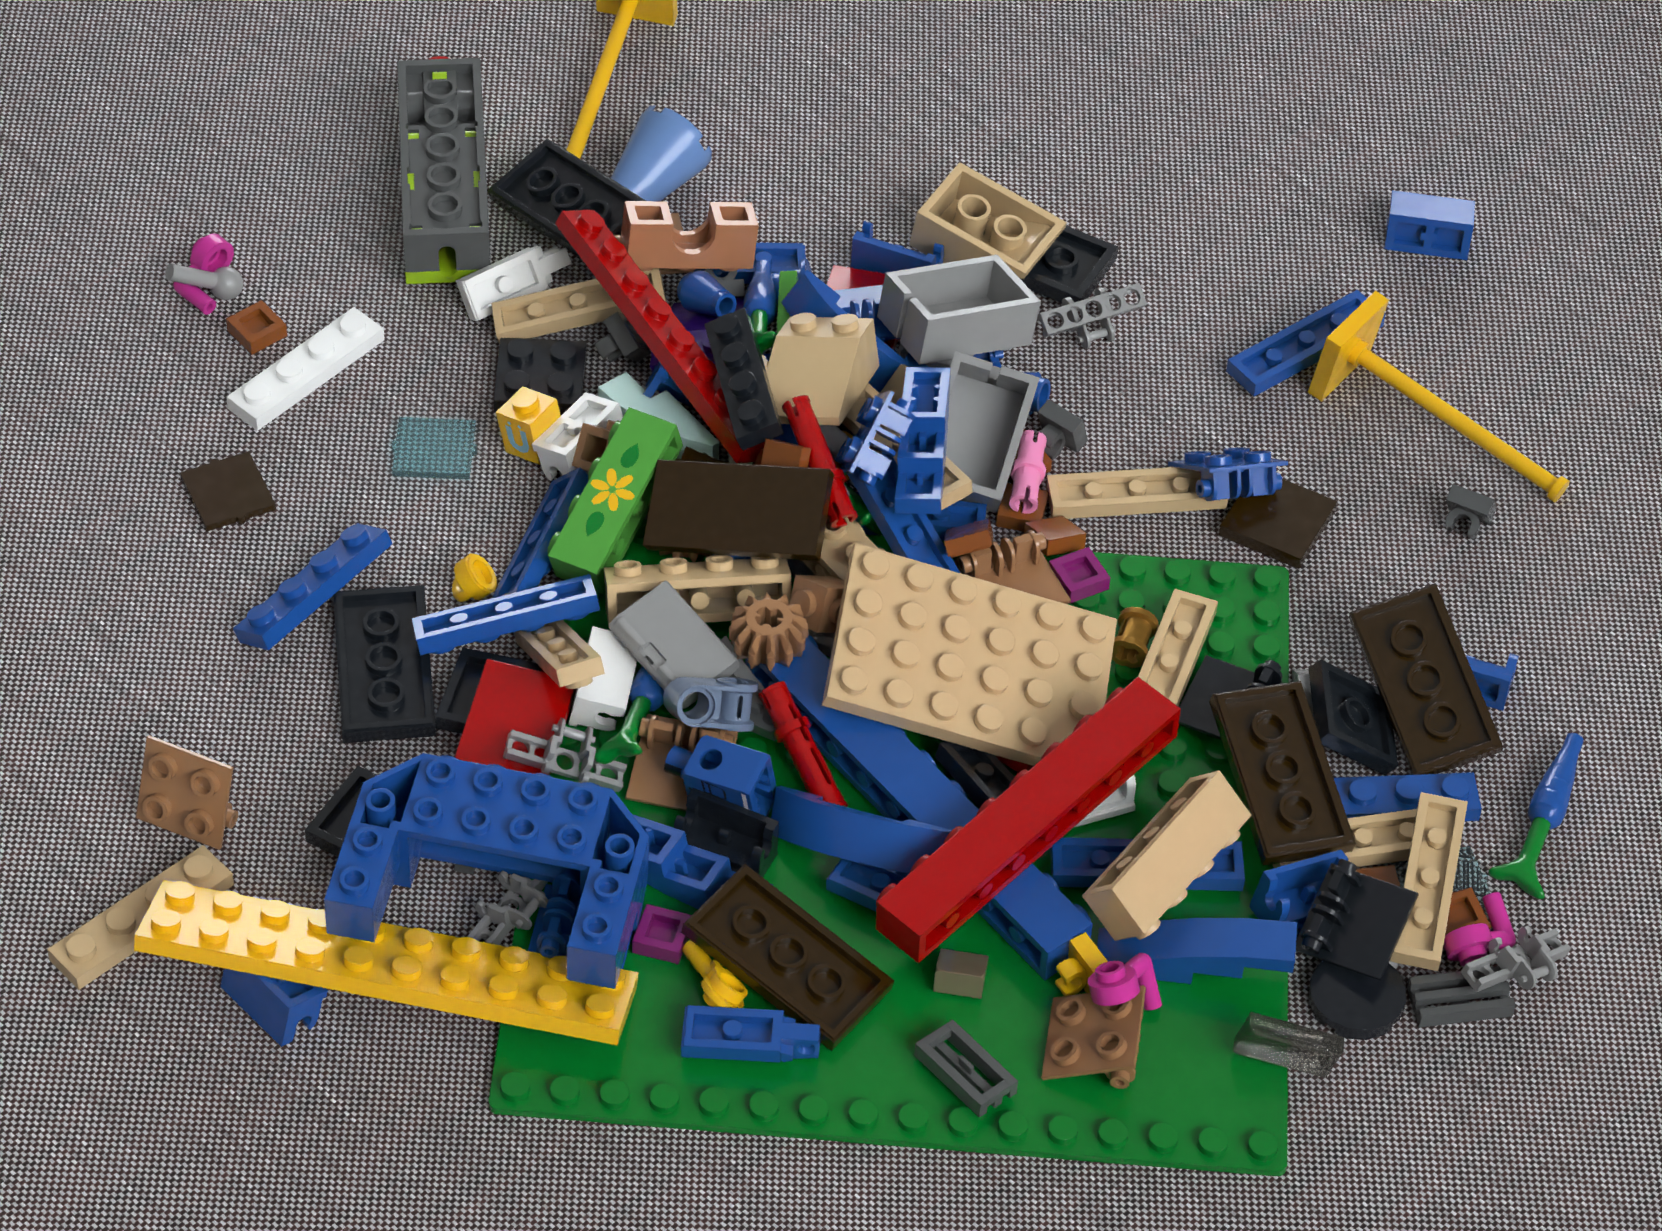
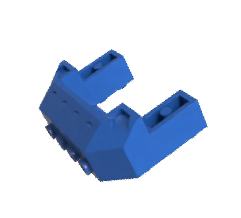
M422 753L363 782L324 898L326 931L328 934L375 943L393 885L411 888L421 857L500 873L505 871L511 875L514 873L521 877L552 883L553 879L560 875L561 871L571 870L579 876L580 903L567 944V980L616 989L631 931H636L640 922L648 880L649 836L613 789L600 787L591 782L579 783L553 778L544 773H526L506 769L496 764L484 765L459 760L449 755L437 756Z

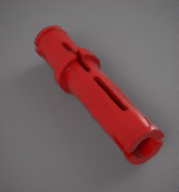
M807 395L794 397L792 400L795 406L792 407L791 402L786 401L782 405L783 412L787 416L798 445L811 448L808 468L830 469L833 472L834 478L827 515L832 528L846 526L848 524L845 518L848 517L852 523L858 518V514L854 510L844 486L846 482L844 471L837 468L810 404V398Z
M780 681L763 689L758 696L776 728L774 736L778 743L783 742L807 792L822 796V801L847 807V802L839 791L820 750H818L809 731L811 724L807 716L802 717L791 697L792 695L786 682Z

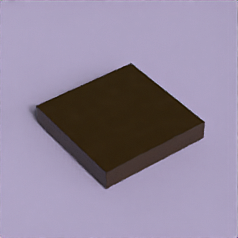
M1282 479V488L1276 490L1273 495L1250 496L1248 498L1239 496L1221 523L1219 536L1300 569L1335 514L1338 501Z

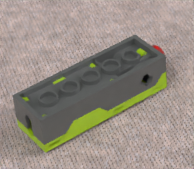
M444 56L431 57L428 60L397 61L406 284L453 283L462 277L491 265L480 58L450 59Z

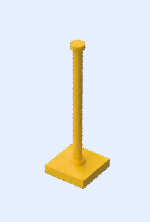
M596 0L598 12L614 14L616 17L566 150L581 159L632 18L674 26L678 15L677 0Z
M1376 290L1326 338L1308 390L1309 394L1321 402L1360 364L1548 493L1547 498L1554 503L1567 489L1570 483L1568 479L1563 476L1555 477L1371 351L1389 302L1388 298Z

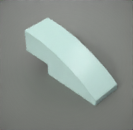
M627 372L598 386V396L620 403L623 416L628 407L677 424L683 444L677 459H681L687 446L701 453L705 452L719 460V441L667 390L649 398L643 395L645 390Z

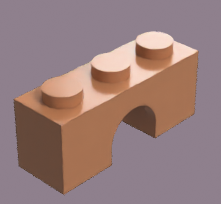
M625 201L620 243L625 246L627 253L641 271H650L654 268L679 269L682 271H693L695 269H720L723 271L753 269L759 224L752 202H710L705 222L696 229L681 231L673 228L674 224L667 201Z

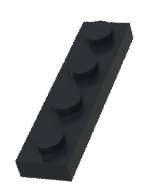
M745 307L705 323V329L734 434L742 451L761 444L766 439H773L783 435L784 432L752 321Z

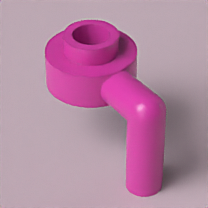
M209 234L198 239L193 245L190 257L191 265L189 267L214 272L220 267H229L234 256V248L219 234ZM178 282L173 283L174 290L202 313L208 315L214 311L216 301L200 288Z
M1500 892L1490 893L1482 898L1493 931L1489 930L1487 924L1478 923L1460 927L1445 935L1444 948L1450 961H1459L1461 966H1465L1466 963L1488 955L1489 942L1496 937L1502 939V945L1499 946V950L1509 945L1512 948L1515 945L1516 937Z
M1146 953L1136 954L1125 964L1121 961L1105 962L1099 965L1088 978L1091 998L1097 1005L1113 1006L1130 1001L1139 994L1140 986L1144 985L1146 992L1143 1009L1155 1010L1162 1006L1152 960Z

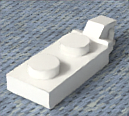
M537 245L532 248H525L456 280L469 319L478 321L493 314L491 303L548 289V284L553 282L551 273L572 263L566 248L560 249L555 246L542 251L541 246Z

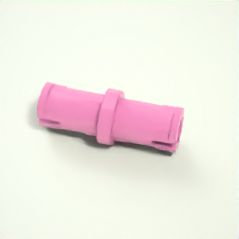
M1034 430L1023 431L1017 459L1014 461L1010 472L1014 482L1009 505L1011 509L1018 512L1020 501H1022V513L1031 514L1036 511L1038 507L1039 486L1046 474L1043 457L1047 438L1043 433L1038 432L1037 441L1034 442Z

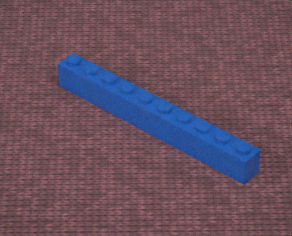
M810 634L806 638L802 657H793L789 668L780 663H775L770 673L766 664L760 663L751 669L748 658H745L746 665L764 688L780 681L786 682L792 695L791 697L802 717L807 716L811 724L809 731L818 750L884 817L899 821L911 819L953 830L957 826L964 827L976 816L979 809L967 798L960 784L954 780H949L936 767L930 754L925 750H919L906 737L902 728L822 706L830 660L818 649L815 640ZM1033 863L978 911L1044 980L1056 974V966L1068 959L1069 940L1085 932L1091 938L1093 923L1088 913L1080 905L1073 904L1060 891L1053 877L1048 873H1042Z

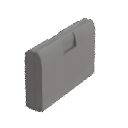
M666 580L617 615L609 624V629L664 691L671 681L679 677L714 679L730 677L740 667L739 660ZM692 692L687 695L683 701L682 708L685 709L698 700V693Z

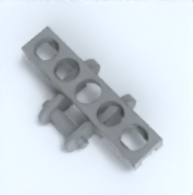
M1140 283L1107 293L1103 287H1099L1094 290V297L1074 302L1071 297L1063 298V306L1038 314L1037 319L1041 321L1044 332L1042 333L1044 338L1069 330L1071 332L1077 331V341L1085 349L1091 347V341L1103 337L1109 342L1114 341L1116 328L1112 326L1110 319L1148 305ZM1135 292L1138 296V303L1130 305L1125 301L1124 295ZM1113 298H1116L1119 302V308L1112 310L1109 301ZM1094 302L1097 304L1100 312L1099 316L1092 317L1087 313V303ZM1077 310H1079L1081 314V319L1079 318ZM1057 315L1060 316L1062 320L1061 326L1052 328L1048 324L1047 319ZM1099 320L1102 329L1088 333L1086 324Z
M560 718L557 725L553 724L551 731H554L555 734L549 740L511 730L508 734L503 755L505 759L541 769V772L545 774L552 772L578 780L579 783H595L600 787L611 788L615 792H619L623 788L624 782H622L627 764L612 761L609 764H598L595 761L596 748L590 746L596 740V737L592 736L593 727L589 726L583 732L565 726L566 720ZM563 736L582 741L580 752L577 753L559 747L562 744ZM517 741L524 743L528 753L513 749L512 744ZM535 749H545L543 757L534 755ZM566 755L572 762L571 769H561L556 762L557 756ZM582 762L581 769L579 771V763ZM592 766L594 768V773L589 772ZM604 768L611 769L616 775V780L602 776L601 770Z
M501 871L498 875V880L508 891L497 905L490 902L486 908L485 902L478 900L475 904V909L482 918L467 937L476 940L487 938L485 943L500 945L514 926L529 930L532 927V922L529 918L538 907L546 908L548 899L542 890L548 882L537 879L531 880L514 873L509 879L508 873ZM516 904L519 906V909L516 910L507 905ZM491 923L498 924L494 932L488 930Z
M1525 926L1518 931L1520 946L1511 948L1509 945L1499 950V946L1502 945V939L1496 937L1489 942L1488 949L1490 954L1466 963L1461 970V974L1475 992L1511 978H1515L1523 989L1530 990L1535 987L1536 979L1542 977L1546 981L1556 979L1558 969L1554 961L1566 957L1571 947L1568 944L1562 945L1556 938L1559 935L1556 928L1540 935H1534L1529 939L1528 934H1531L1532 930L1530 926ZM1547 944L1551 945L1554 949L1551 950ZM1490 964H1497L1501 970L1494 972ZM1473 971H1480L1486 976L1476 979Z

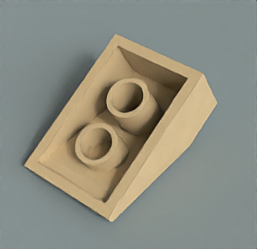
M959 162L918 210L909 245L926 255L928 253L933 254L935 243L944 245L943 263L998 255L1019 278L1024 279L1066 228L1067 222Z
M800 313L789 317L776 335L766 370L781 424H790L786 414L783 412L782 405L786 401H790L793 407L795 404L792 398L807 395L810 398V404L819 425L840 426L880 366L873 318H858L854 314L816 317L812 313Z

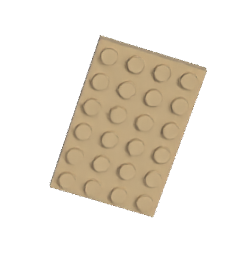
M855 543L850 552L822 706L1035 766L1050 745L1054 742L1061 743L1073 733L1075 726L1084 716L1088 714L1093 716L1105 705L1117 619Z

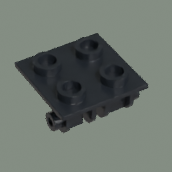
M1206 655L1179 706L1181 708L1179 725L1221 740L1209 703L1212 694L1283 684L1281 666L1273 660H1266L1257 666L1255 672Z
M1339 859L1337 865L1330 864L1296 940V951L1381 981L1419 893L1356 872L1357 866L1355 864Z

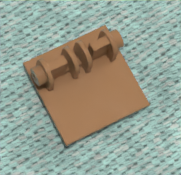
M1028 530L1024 535L1014 537L1013 542L1006 537L1001 539L1000 546L997 542L993 541L990 548L968 553L954 560L961 574L1064 604L1071 602V599L1041 550L1047 548L1046 538L1042 532L1035 533L1033 530Z
M648 714L646 718H642L640 723L639 736L641 738L639 746H641L643 752L635 758L625 799L686 811L687 792L684 780L664 771L665 760L670 749L676 745L693 752L700 738L705 735L736 744L738 732L718 728L691 727L677 719Z
M148 735L146 738L136 818L220 850L222 848L225 827L232 829L238 819V811L233 810L232 804L228 803L233 767Z
M1144 985L1140 986L1139 994L1132 1000L1113 1006L1095 1004L1090 993L1053 998L1041 1078L1043 1080L1105 1073L1110 1080L1111 1086L1118 1089L1127 1088L1136 1076L1135 1068L1139 1052L1146 987Z

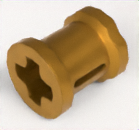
M1128 607L1121 611L1118 618V626L1120 628L1114 639L1112 660L1122 666L1138 668L1143 666L1148 654L1147 645L1149 639L1155 636L1159 622L1155 615L1146 609Z

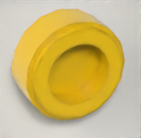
M470 553L455 564L452 594L458 602H465L470 598L482 600L496 590V575L490 564L483 557Z

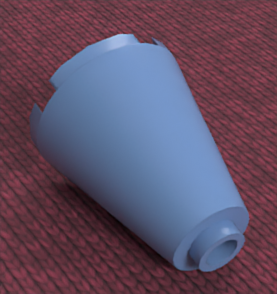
M656 105L649 106L641 114L611 179L646 201H662L705 169L712 159L710 146L704 151L699 142L703 135L690 121L666 107L661 113L654 111Z

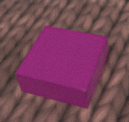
M1090 547L1049 561L1050 567L1071 599L1070 603L1109 590L1111 577Z
M646 904L632 940V953L679 964L683 954L682 948L688 941V938L681 933L683 923L692 915Z

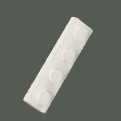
M355 307L351 308L226 397L228 409L255 430H260L383 342L384 328Z

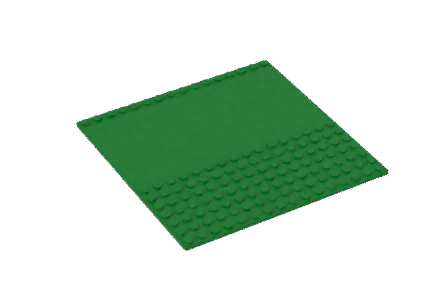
M646 519L643 520L622 561L634 560L639 561L641 565L660 564V561L673 557L672 554L660 556L659 551L647 550L643 546L647 524ZM866 535L878 548L881 547L886 552L894 554L884 536ZM1073 552L1062 553L1052 556L1044 555V557L1049 563L1050 560L1062 557ZM1093 552L1111 577L1109 590L1070 604L1068 603V605L1116 618L1115 637L1120 628L1118 626L1119 615L1122 610L1128 607H1140L1150 611L1158 619L1160 625L1174 589L1218 601L1216 615L1180 704L1206 655L1255 672L1259 664L1264 663L1266 660H1273L1281 666L1282 683H1289V571L1285 567ZM699 554L696 562H704L707 557ZM960 556L953 557V561L957 560V558ZM682 557L687 562H692L689 557ZM791 575V587L793 589L795 579ZM596 592L600 611L589 613L586 617L579 620H563L587 644L592 626L610 630L606 615L605 593ZM731 621L705 622L720 640L724 636H727L729 639ZM1155 636L1149 639L1147 645L1148 651L1151 647V644ZM1111 660L1106 700L1115 689L1119 687L1125 688L1137 678L1142 666L1129 668ZM638 661L636 663L634 677L636 676L638 670L642 666ZM628 699L624 717L598 713L602 717H610L616 720L617 723L615 730L612 731L593 728L592 736H595L596 740L590 746L595 747L596 752L620 731L632 705L630 699ZM697 701L689 707L683 709V712H687L693 709L697 704ZM664 702L658 709L648 713L677 719L667 711ZM571 706L565 726L585 732L588 728L587 726L578 724L575 727L568 725L572 710ZM1179 725L1177 737L1134 774L1136 780L1135 811L1074 827L1063 837L1134 839L1189 778L1218 770L1221 771L1240 798L1222 740ZM903 729L906 737L919 750H925L930 754L936 767L949 780L956 781L934 757L940 744L937 738ZM751 731L738 732L737 745L770 755L776 786H784L807 792L783 742L778 743L777 740H770ZM638 734V737H637V742H638V744H639L640 738H641V736H639V734ZM563 736L562 744L559 747L579 753L582 741ZM822 754L839 791L848 804L847 807L883 816ZM566 755L557 756L556 762L561 769H571L572 762ZM620 756L614 761L627 764L622 782H624L623 788L615 793L633 815L673 828L677 815L685 817L686 811L626 800L625 797L636 756ZM582 762L579 763V771L581 769ZM1004 764L1014 777L1018 774V772ZM593 766L589 772L594 773ZM604 768L601 770L602 776L616 780V775L611 769ZM550 772V776L553 778L579 782L578 780ZM966 793L967 798L979 809V806ZM772 809L768 815L769 818H771ZM1248 820L1239 829L1241 835L1236 840L1242 841L1245 874L1243 891L1187 890V896L1176 906L1167 909L1159 920L1184 918L1258 919L1249 905L1263 871L1273 869L1274 867L1273 864L1262 866ZM778 837V854L763 878L894 980L890 992L832 1051L820 1043L818 1058H793V1061H780V1063L681 1057L685 1007L687 1005L709 1006L703 999V994L705 993L701 987L703 977L700 973L696 972L684 953L679 964L632 953V940L636 931H633L624 970L639 972L638 982L618 1046L500 1023L489 1095V1109L492 1113L498 1115L1282 1176L1287 1168L1288 972L1244 967L1242 979L1193 973L1191 984L1157 980L1162 1006L1155 1010L1143 1009L1139 1052L1135 1068L1136 1076L1127 1088L1118 1089L1111 1086L1110 1080L1105 1073L1043 1080L1041 1077L1053 998L1064 996L1055 984V980L1061 978L1058 972L1044 980L978 912L921 962L917 963L876 930L875 911L826 890V879L841 858L810 850ZM1049 848L1033 864L1042 873L1045 872L1051 876V854ZM648 884L646 885L641 917L646 904L693 915L698 910L660 892ZM1059 887L1060 891L1073 904L1080 905L1088 913L1093 923L1091 940L1097 946L1099 928L1105 927L1082 897L1088 887ZM539 907L529 918L532 922V927L529 930L514 928L512 946L521 947L528 951ZM941 948L989 956L982 999L933 991L935 970ZM739 979L748 991L747 996L743 999V1008L779 1010ZM1082 989L1077 994H1084L1086 992L1084 991V989ZM951 1020H954L1018 1080L1017 1093L1010 1098L1006 1095L1003 1096L1002 1103L995 1108L989 1105L987 1113L980 1118L914 1056L916 1042ZM947 1039L944 1041L959 1056H964ZM971 1063L974 1066V1070L991 1087L995 1086V1084L992 1081H990L973 1063Z

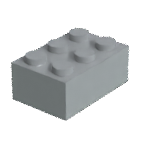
M991 255L885 273L877 317L896 338H901L900 343L918 364H932L937 361L953 359L955 351L974 356L981 353L998 350L1006 351L1011 348L1031 345L1041 301L998 255Z
M955 351L950 365L951 379L946 456L972 480L973 493L959 501L987 504V511L997 513L1040 378L1001 366L996 384L992 385L987 383L993 365L992 362Z

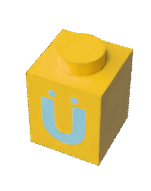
M522 386L496 411V416L506 453L540 465L538 453L533 450L532 443L561 414L556 398Z

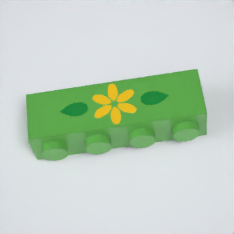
M628 407L622 420L614 423L609 433L608 446L602 457H597L593 461L588 474V483L582 494H577L571 501L568 519L561 532H556L550 540L547 554L556 577L567 580L590 574L595 591L601 594L605 593L604 567H614L616 562L622 561L647 515L658 460H676L683 447L677 424Z

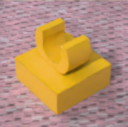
M1086 932L1069 940L1068 959L1056 966V970L1061 978L1055 980V984L1064 996L1075 995L1082 989L1086 993H1090L1088 978L1099 965L1108 962Z

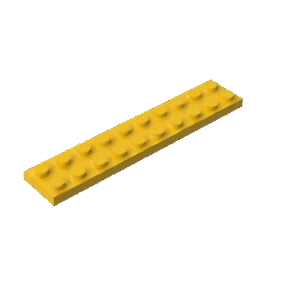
M162 881L134 938V951L617 1046L637 989L639 972L621 969L616 989L567 980V956L547 958L540 953L526 951L521 947H506L480 942L470 937L460 938L430 932L424 928H408L383 922L380 924L375 943L328 934L326 931L325 909L316 910L287 904L280 900H265L244 896L234 891L203 888L183 881Z

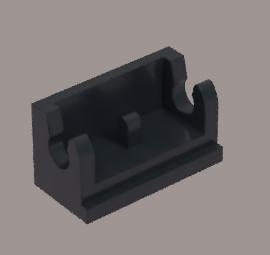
M692 788L687 796L685 817L677 815L674 828L685 831L688 845L728 857L731 870L737 872L746 864L761 877H764L778 854L779 821L696 788Z

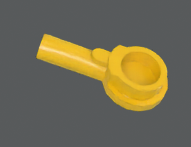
M689 940L686 942L682 951L696 972L700 973L703 977L701 987L705 992L703 994L704 1001L710 1007L743 1008V999L748 994L743 983L732 972L723 968L718 961H712L708 953L693 941Z

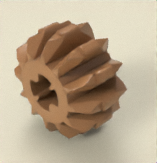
M766 591L762 600H757L748 595L745 606H735L731 626H729V640L734 645L737 659L748 658L751 669L760 663L766 664L771 673L775 663H780L789 668L793 657H802L809 627L808 623H806V618H803L800 604L789 605L786 594L777 600L772 599Z

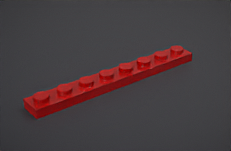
M595 210L562 211L555 225L736 463L755 462L760 448L764 449L765 442L742 451L734 434L716 365L708 359L695 342L694 336L685 329L672 312L671 306L662 299L649 282L648 276L639 269L629 256L625 246L616 239L605 224L602 216Z

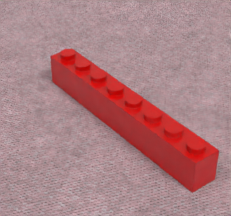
M1139 677L1135 678L1125 688L1119 687L1115 689L1100 710L1093 716L1090 714L1084 716L1075 726L1073 733L1061 743L1054 742L1044 752L1041 760L1029 771L1026 769L1020 771L1011 781L1009 788L996 799L991 797L986 800L970 822L964 827H955L947 835L943 845L931 855L925 854L920 857L911 868L910 873L898 884L891 883L883 889L876 900V930L917 963L921 962L1173 741L1178 733L1181 708Z

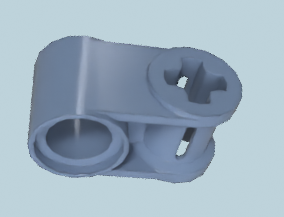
M679 677L671 681L665 688L663 695L664 706L670 714L687 726L748 732L754 729V722L750 720L752 696L754 692L758 691L759 684L753 680L735 677H719L717 679ZM692 692H697L698 701L695 707L690 711L683 712L682 704L686 696Z

